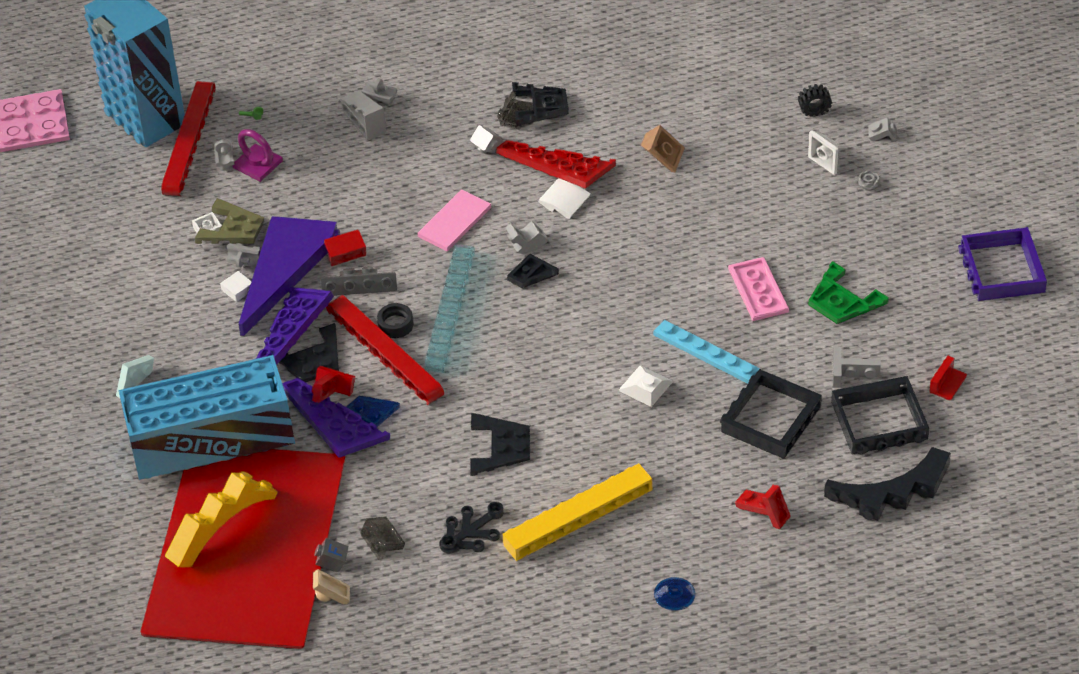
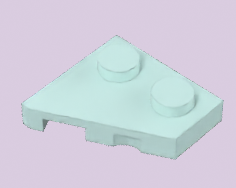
M147 355L122 364L116 393L117 397L120 398L118 390L135 387L151 374L154 362L152 356Z

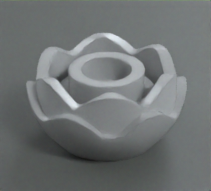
M866 170L860 173L857 181L861 188L873 190L879 186L881 178H879L878 173Z

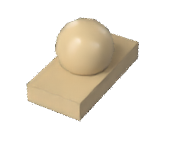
M319 569L313 573V589L320 601L328 602L333 599L341 604H348L350 602V585Z

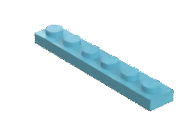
M663 320L653 331L654 336L747 384L750 377L755 375L760 369L666 320Z

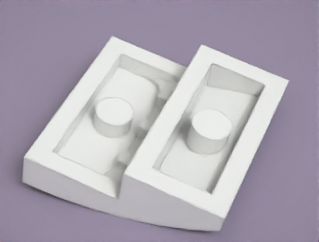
M558 178L538 202L552 212L556 210L564 217L570 219L591 194L580 186Z

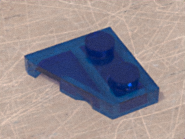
M359 395L346 407L359 414L363 421L368 424L372 422L378 427L400 408V403Z

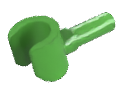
M255 107L250 112L239 111V115L250 116L260 120L263 115V108Z

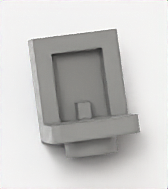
M888 117L868 125L869 139L871 141H877L886 136H889L892 141L897 140L896 133H898V129L895 123H891Z

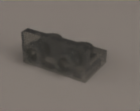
M512 91L509 97H506L502 109L500 108L497 118L499 119L500 126L520 130L522 125L516 126L515 111L531 110L533 107L532 103L517 100L516 92Z
M387 516L366 518L360 534L378 560L383 559L386 551L403 550L405 542Z

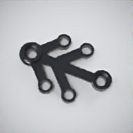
M491 502L487 507L488 513L471 525V517L474 514L473 508L468 505L462 507L461 532L456 535L455 528L458 526V519L454 516L448 517L446 519L447 533L439 542L441 551L448 554L454 553L458 549H473L474 552H482L484 550V542L482 540H475L473 542L463 540L465 538H488L493 542L499 540L500 532L497 529H478L492 519H499L504 515L502 503Z

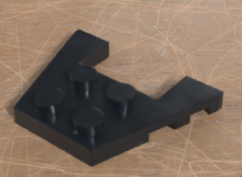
M512 82L513 97L532 96L533 110L515 111L516 126L569 114L566 89L544 86L541 89L534 88L533 84L519 86V82Z
M335 323L319 328V333L324 343L299 350L292 354L286 353L279 364H282L292 375L304 382L316 379L319 366L339 371Z
M471 413V431L492 430L491 458H470V476L530 460L529 425Z

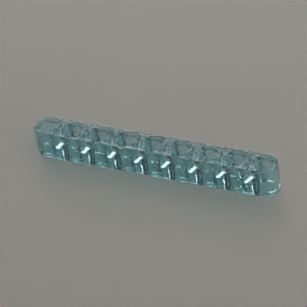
M455 244L425 359V370L428 372L445 373L444 367H447L448 353H450L452 347L451 339H454L455 325H457L459 319L458 311H461L462 297H464L466 291L465 283H468L470 275L468 272L471 270L472 257L475 255L474 246Z

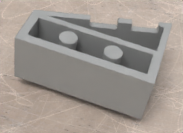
M356 91L340 98L342 111L367 141L386 133L387 122L382 106L361 91Z

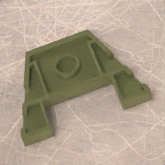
M217 198L212 206V212L227 217L219 231L200 228L195 236V243L202 244V241H211V244H218L220 241H230L231 244H254L264 224V217Z

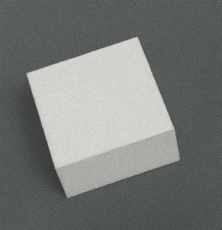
M213 212L192 220L196 233H198L200 228L219 231L222 227Z
M237 271L220 283L221 290L237 302L248 294L251 281Z

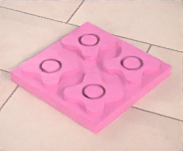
M61 89L0 100V152L70 140Z

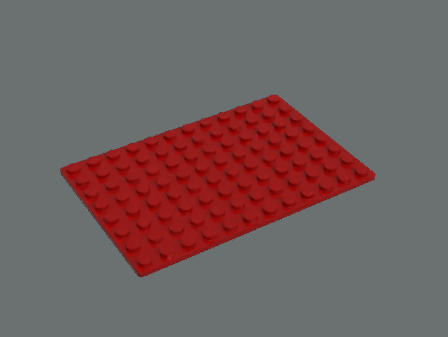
M270 449L248 456H240L209 465L184 469L142 623L141 635L143 637L295 649L304 648L316 596L313 589V573L318 569H322V567L315 565L317 560L315 550L318 544L322 545L324 540L329 537L345 464V456L339 458L335 453ZM246 472L252 476V480L258 482L265 480L271 483L272 488L278 492L275 499L253 503L226 521L205 544L192 567H178L165 557L185 515L199 513L209 493L218 494V492L223 491L231 473Z

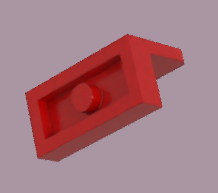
M358 229L324 240L329 253L331 267L366 256V245Z
M947 355L930 380L929 392L950 401L966 379L967 374L954 369L955 358Z

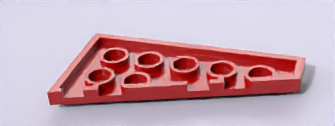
M506 140L496 147V154L585 189L616 166V159L604 161L600 160L601 157L599 156L587 158L583 157L582 153L560 149L548 151L543 146L532 148L527 143Z

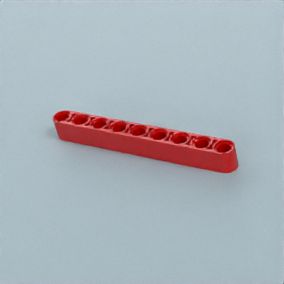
M196 81L162 181V195L181 197L180 192L184 189L186 183L184 180L188 177L190 171L188 168L192 165L194 158L192 156L196 152L198 146L196 144L200 140L201 129L204 128L205 117L208 116L209 105L212 104L214 98L212 95L216 91L215 82Z
M344 295L328 304L326 307L328 313L332 314L340 325L343 324L352 336L355 335L363 346L366 345L369 348V352L375 357L380 358L381 360L379 361L386 367H389L398 379L401 378L410 390L413 389L421 400H425L427 402L426 405L431 404L444 395L441 384Z

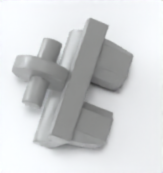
M378 78L375 82L368 81L361 92L373 101L379 100L382 101L383 105L390 106L397 93V88L383 85V80Z
M232 139L214 141L216 167H220L222 171L230 170L231 165H234Z
M229 243L227 245V262L235 263L236 267L240 268L243 265L256 268L261 252L260 247H246L241 243Z

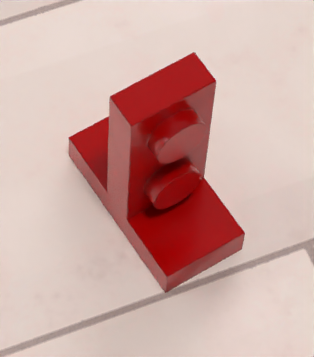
M319 366L317 368L316 380L311 390L313 394L312 401L320 403L335 392L351 396L354 389L355 376Z
M773 484L765 494L745 490L735 501L736 507L739 509L768 515L772 526L777 529H781L791 517L778 485Z

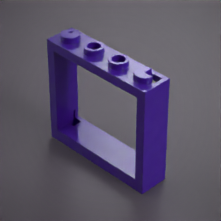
M1028 227L962 235L961 245H958L959 253L964 256L963 266L968 268V281H972V293L977 296L978 301L1046 292L1047 279ZM1021 244L1033 280L982 286L971 250Z

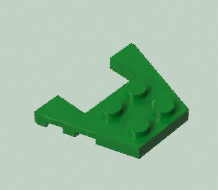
M832 261L829 269L824 273L822 281L817 285L809 298L808 305L834 323L839 324L888 304L889 297L875 289L864 299L859 298L836 283L845 275L846 269Z

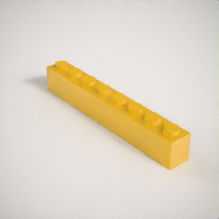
M639 463L633 467H628L625 471L611 476L604 482L596 484L592 488L576 494L573 498L543 511L540 515L526 520L517 527L507 530L503 533V545L512 557L518 561L652 491V478Z

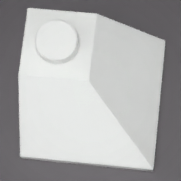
M811 130L809 132L808 157L833 175L837 174V143L824 134Z
M640 365L619 391L652 407L673 381Z

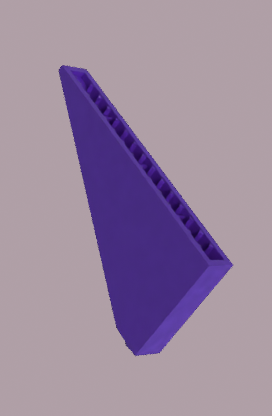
M271 217L238 323L240 336H245L289 292L290 287H294L328 253L324 240L340 235V230L337 229V222Z

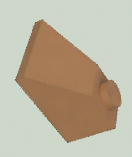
M661 125L645 133L641 146L668 170L676 172L685 147Z

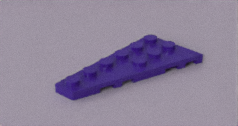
M290 287V295L283 302L285 306L278 312L270 329L271 335L266 337L264 341L265 347L259 351L256 359L273 355L277 365L290 348L296 344L301 335L307 331L312 322L318 318L323 309L328 306L329 302L334 298L332 292Z
M296 378L282 383L287 398L339 458L390 440V433L387 431L381 432L377 429V425L372 422L368 424L361 419L359 414L339 402L335 404L330 401V397H327L320 403L312 401V386L301 379Z

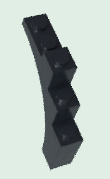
M931 447L926 457L916 467L901 476L879 483L849 484L828 479L825 483L824 497L833 502L845 503L851 508H860L859 515L867 520L879 521L886 504L891 505L895 509L901 508L906 510L914 493L923 498L929 497L934 499L950 465L951 453Z

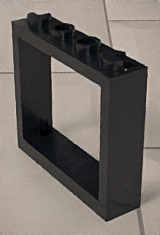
M759 369L755 375L750 377L746 388L741 389L738 399L731 403L727 414L724 413L720 419L721 432L785 459L821 408L822 395ZM760 385L806 404L781 440L734 421Z
M908 376L832 390L831 403L852 455H861L873 450L882 451L888 447H902L908 443H921L928 440L929 426ZM904 395L917 427L855 439L842 406Z

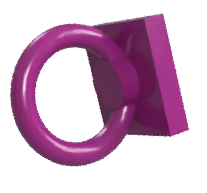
M251 129L240 131L238 143L244 154L234 162L232 167L261 182L283 162V157L272 152L265 138ZM245 137H252L260 145L255 143L248 148Z

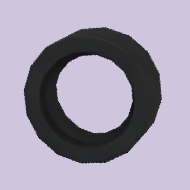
M401 303L388 304L378 311V327L390 338H402L413 329L412 310ZM391 316L406 318V321L400 325H388L384 322Z

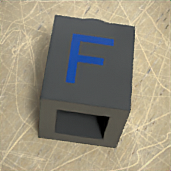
M326 538L322 545L318 544L315 550V556H317L315 565L339 572L346 562L349 546Z

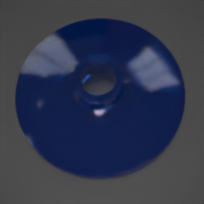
M670 577L657 584L654 590V598L661 607L667 610H682L690 606L694 601L695 589L689 581L683 578Z

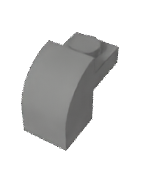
M533 221L522 230H519L511 223L505 227L509 233L507 237L520 254L539 249L549 241L542 228Z

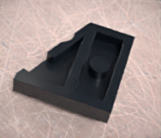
M529 254L507 275V281L520 288H525L558 275L559 268Z

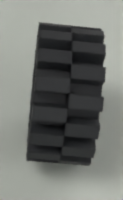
M814 84V87L809 85V89L804 88L803 92L800 91L798 102L801 112L805 116L825 115L824 111L828 112L829 108L832 107V99L827 87L823 88L821 84L818 87L817 84ZM815 99H820V100L817 101V102L810 103L811 101H813V100H815Z

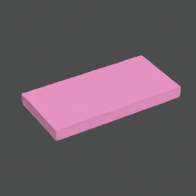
M461 190L418 232V237L448 252L491 209V203Z
M764 257L728 265L732 278L753 321L789 313L787 303Z

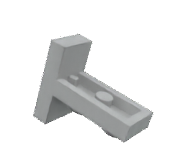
M833 347V388H841V376L849 378L855 376L867 378L880 377L881 359L841 358V347Z

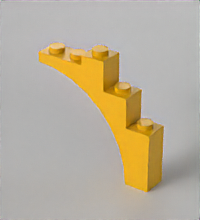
M246 472L231 473L222 492H218V494L209 493L199 513L185 515L165 557L178 567H192L205 544L226 521L253 503L275 499L278 492L272 488L271 483L265 480H261V482L252 480V476Z

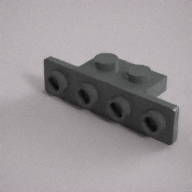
M371 266L363 267L362 270L345 268L343 271H340V276L322 277L321 288L325 291H331L333 296L397 291L396 273H378L377 268L373 269Z

